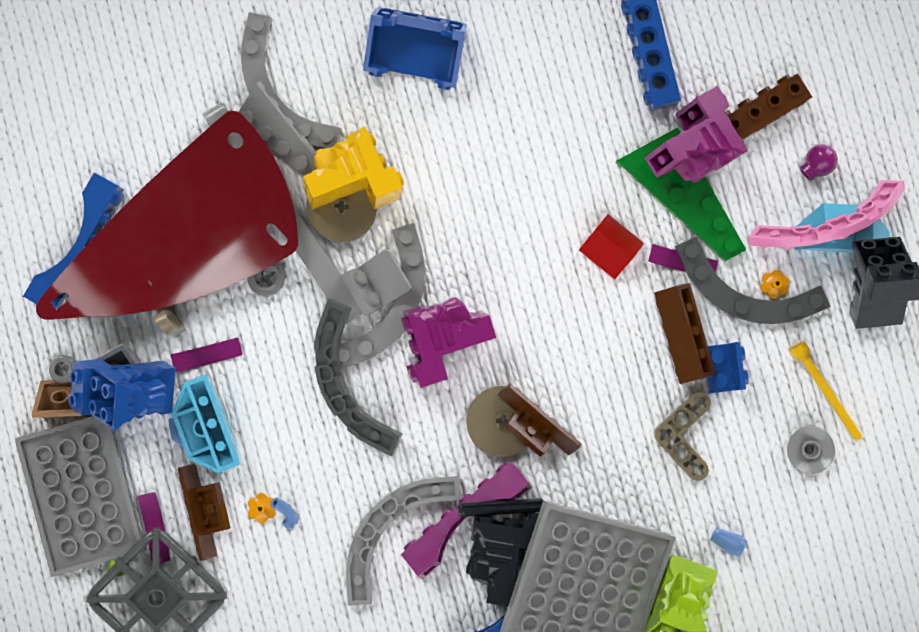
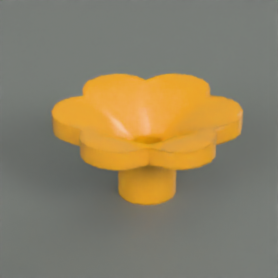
M780 270L763 274V283L760 285V290L763 293H767L770 299H776L778 296H785L787 294L789 278L783 276Z
M259 493L256 498H251L248 501V507L250 508L248 516L251 519H256L259 523H265L268 518H273L276 510L271 508L270 504L274 498L267 497L265 493Z

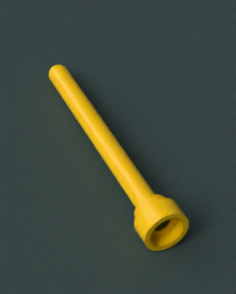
M805 340L791 347L788 351L794 359L797 358L798 361L803 363L852 438L856 441L861 440V432L810 358V348Z

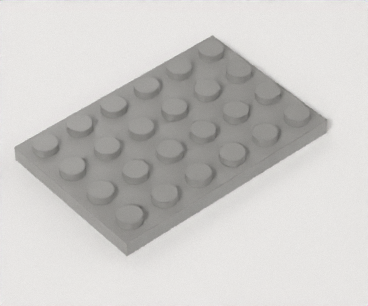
M94 416L14 438L51 577L123 557L142 537L114 430Z

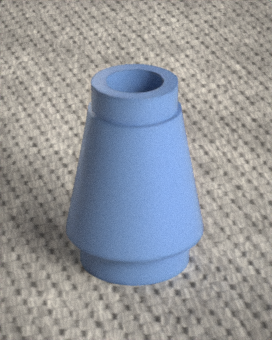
M717 527L710 538L711 541L732 557L735 555L739 558L748 542L743 539V535Z

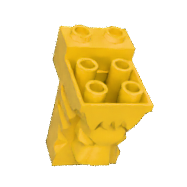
M365 126L346 136L345 141L338 142L331 148L316 150L314 156L315 170L303 176V189L312 210L365 189L374 210L400 200L403 191L402 185H405L400 171L396 172L394 166L384 169L386 167L384 157L381 153L377 154L374 147L377 145L372 132L368 133Z

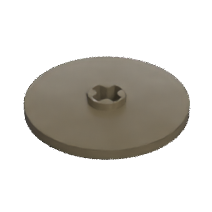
M365 189L312 210L308 199L306 201L307 218L312 228L321 237L338 243L351 242L366 234L373 225L377 209H373ZM340 202H343L344 206L348 208L344 209L343 213H339L338 208H335V206L340 205Z
M506 386L491 387L479 393L470 404L466 416L467 431L472 442L484 453L495 457L513 456L527 447L506 429L505 425L500 428V425L496 423V418H500L501 414L508 421L515 411L498 396V393Z

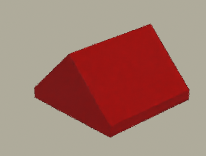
M607 214L578 251L615 280L635 257L644 242Z

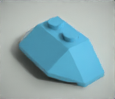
M822 203L797 226L811 225V228H816L825 224L827 220L843 214L849 216L857 212L856 207L859 205ZM879 219L870 226L851 234L846 239H836L810 246L794 247V250L854 253L853 241L889 238L890 231L882 220Z
M205 374L184 382L171 415L187 458L216 473L240 465L234 434L220 397L208 375Z

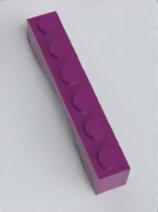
M511 461L509 464L504 463L495 471L497 474L491 479L486 478L477 486L478 490L472 495L470 493L466 494L460 499L459 503L518 500L532 488V485ZM457 507L454 510L449 509L440 517L442 520L435 526L431 524L422 532L423 536L417 541L414 539L405 545V551L401 553V556L419 578L424 579L441 564L443 553L450 537L456 528L467 518L458 515Z

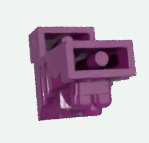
M718 86L697 96L675 113L684 132L666 141L645 157L656 178L675 169L685 181L691 180L696 183L704 178L706 174L725 167L748 151L744 141L734 129L730 118L724 112L730 105Z
M452 297L441 304H434L428 308L420 306L404 310L405 317L401 318L405 332L407 331V334L411 335L412 340H409L408 343L412 354H414V357L408 358L410 365L406 366L410 380L412 379V382L417 383L420 388L448 379L441 356L496 338L490 315L482 310L469 312L466 305L457 297Z

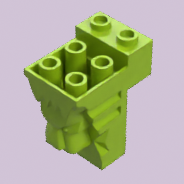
M672 554L665 568L654 608L649 616L644 632H707V626L704 622L708 619L709 615L706 613V610L710 607L712 587L716 582L718 570Z

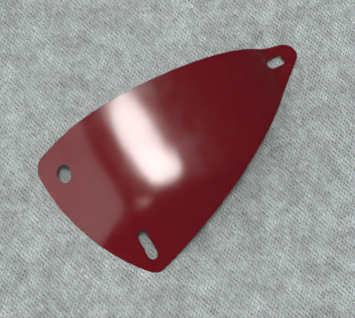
M228 111L178 154L97 233L39 299L36 305L37 315L44 320L119 316L166 308L234 285L293 254L298 247V230L290 192L274 156L251 123L240 112ZM235 132L241 135L243 144L240 148L230 146L228 136L231 133ZM268 224H274L286 236L287 243L285 245H280L267 232L266 227ZM61 293H67L69 299L56 310L50 302Z

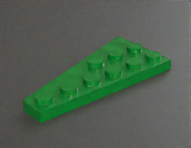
M678 127L616 160V163L621 168L625 169L636 182H639L649 191V194L674 217H677L684 223L686 228L696 234L722 261L726 262L746 251L744 244L705 176L696 183L691 180L685 181L674 169L656 178L645 160L647 155L663 143L681 134Z

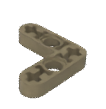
M171 306L155 310L158 314L153 318L166 335L177 337L186 330Z
M704 392L691 394L655 428L653 433L654 439L688 477L697 481L706 478L709 472L708 465L681 435L710 408L711 399ZM695 397H703L705 399L703 401L704 407H696L693 412L697 414L693 416L692 412L685 408V406L688 404L689 408H692L696 404ZM679 412L687 413L689 418L687 424L679 425L676 422V415ZM661 429H669L668 435L672 440H675L676 437L679 439V441L672 444L670 449L667 448V445L671 443L667 439L661 440L659 438L661 436ZM679 445H683L687 449V455L683 459H678L675 456V448ZM692 455H694L695 458L691 461L695 465H702V468L700 469L702 472L701 475H693L692 472L694 471V469L690 464L687 463L686 467L683 465V463L690 460Z

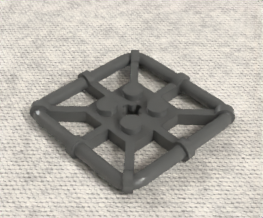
M153 528L152 531L143 535L123 557H118L115 560V565L86 595V602L115 632H130L129 630L140 619H143L153 629V632H160V628L171 617L184 629L183 632H199L198 629L227 599V592L197 562L198 558L196 556H191L168 533L160 530V528ZM153 540V567L141 577L129 566V563ZM160 540L185 563L173 577L160 566ZM189 569H192L214 592L188 593L177 581ZM121 571L136 583L126 594H99ZM160 592L163 601L161 603L159 601L152 602L153 596L151 593ZM214 600L192 623L188 622L178 612L187 601ZM125 602L136 614L123 626L100 603Z

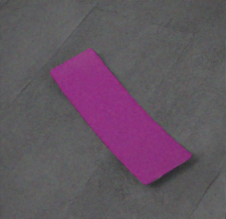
M652 244L649 262L685 272L676 250ZM707 258L716 273L718 260Z
M236 337L174 353L170 356L172 365L176 367L175 372H180L242 356L243 353L239 338Z
M151 492L138 495L137 499L146 533L152 531L153 528H160V530L165 532L156 493ZM152 540V541L149 543V550H150V555H151V562H152V565H153V540ZM160 540V563L168 562L171 560L169 548Z

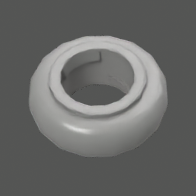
M68 355L55 357L49 365L50 377L59 384L71 382L70 372L73 370V361L75 360ZM63 362L69 365V373L66 376H60L58 373V366Z

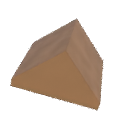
M54 380L40 381L31 414L32 418L90 416V414L80 415L70 408L69 395L72 389V382L59 384Z

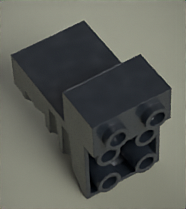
M900 236L853 241L852 247L856 263L853 273L856 280L853 282L855 295L850 302L849 314L855 329L903 325L908 301L919 300V265L917 261H911Z
M528 512L527 516L522 515L521 524H518L516 519L503 517L502 521L494 520L492 515L479 516V518L473 517L471 541L473 543L470 549V559L466 566V574L470 575L472 580L486 584V603L501 606L509 605L514 588L519 549L528 548L539 513Z

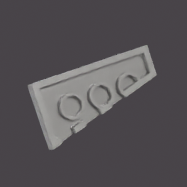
M261 81L257 82L239 112L256 129L268 148L301 175L305 176L312 173L315 169V149L303 134L300 135L293 127L294 123L289 117H285L278 108L279 104L276 100L270 98L264 90L265 86Z

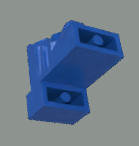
M101 359L73 361V370L70 372V380L72 382V389L69 395L70 408L80 415L91 414L112 430H118L122 424L131 422L134 417L140 419L145 415H151L156 412L160 415L172 413L176 367L165 361L111 366Z

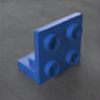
M740 342L708 346L716 374L706 377L708 394L746 390V385L749 384L747 370L743 369V361L746 356L743 346H740Z

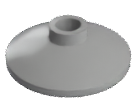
M805 426L796 430L791 435L787 444V455L791 464L797 470L808 474L820 473L832 463L835 456V445L831 436L822 428ZM807 445H810L812 447V452L810 454H807L805 452V447Z

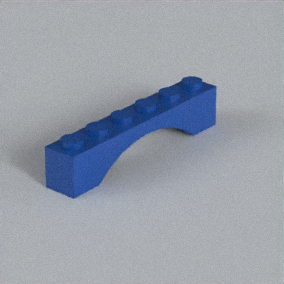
M93 173L82 192L84 218L75 244L60 262L47 271L33 277L23 295L24 298L35 304L38 303L39 299L67 266L97 235L102 227L111 220L112 214L110 213L114 206H118L123 199V188L97 173ZM61 293L50 302L55 309L62 306L65 300V293Z

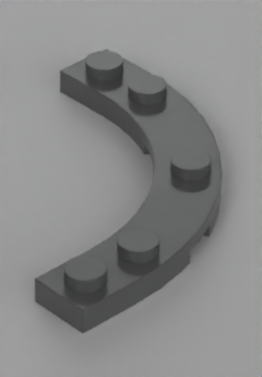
M698 237L674 246L681 264L694 287L713 306L735 318L758 324H781L809 317L831 307L821 285L783 300H761L746 296L728 286L715 273L706 258Z
M328 299L318 324L314 342V350H316V366L314 368L321 394L335 417L338 416L342 423L348 427L347 430L352 435L392 457L397 450L403 433L371 417L357 404L350 394L342 376L339 351L341 337L352 308L333 299Z

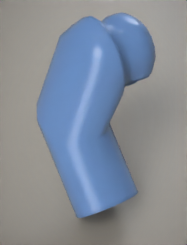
M275 497L271 501V508L286 517L282 521V525L292 530L295 524H298L296 513L290 504Z

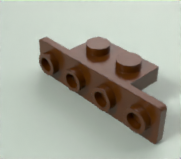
M509 383L498 393V396L515 410L504 427L539 457L546 453L552 442L567 455L572 454L581 447V442L573 434L566 431L554 418L546 414L538 404L532 402L519 388Z
M196 464L178 467L179 481L182 486L184 502L187 507L199 561L216 557L217 551L212 533L231 529L220 482L201 486Z

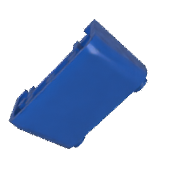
M375 8L370 17L363 71H367L369 75L375 77H382V74L388 71L434 79V83L438 84L437 87L440 89L450 90L451 87L456 88L468 25L459 21L390 8Z

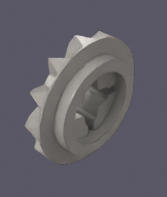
M276 263L263 270L267 274H273L270 278L272 286L267 282L258 283L263 278L262 271L247 278L249 287L253 292L267 297L277 294L283 288L286 277L282 266Z

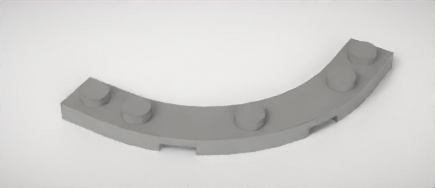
M249 12L241 45L242 72L249 94L255 84L261 81L265 86L264 90L270 98L276 100L279 104L278 108L285 117H289L294 123L293 127L300 135L303 134L312 147L321 149L333 147L339 142L342 131L340 127L318 123L298 115L288 108L275 93L270 84L266 69V47L273 19L270 16Z
M414 223L392 229L401 261V269L411 284L412 289L395 300L390 312L374 329L361 337L340 344L339 359L341 368L371 359L390 347L405 332L401 318L405 317L403 311L419 307L425 283V264Z
M458 476L434 477L408 483L386 495L368 512L355 532L348 553L346 566L348 606L372 604L371 562L377 542L386 528L402 513L419 505L460 500Z

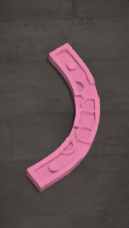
M881 180L870 197L856 207L857 212L849 216L843 214L827 220L825 224L816 228H811V225L790 227L757 225L748 237L749 245L761 248L779 247L791 249L793 247L810 246L836 239H846L851 234L870 226L886 215L904 192V181Z

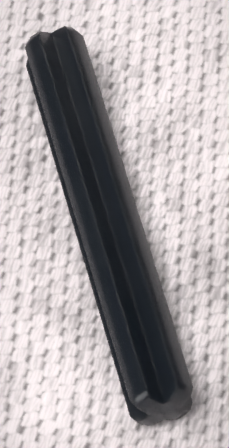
M543 499L463 502L457 506L460 517L540 512Z

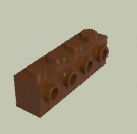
M798 73L792 77L787 74L776 81L778 85L772 89L767 86L756 93L758 97L751 101L747 98L737 105L738 109L734 112L725 111V114L730 118L734 129L742 140H745L812 98L811 93Z
M686 283L654 292L679 384L716 375L691 284Z

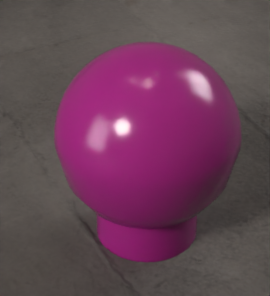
M815 145L807 152L805 163L799 167V170L809 181H813L817 176H827L836 169L838 155L829 145Z

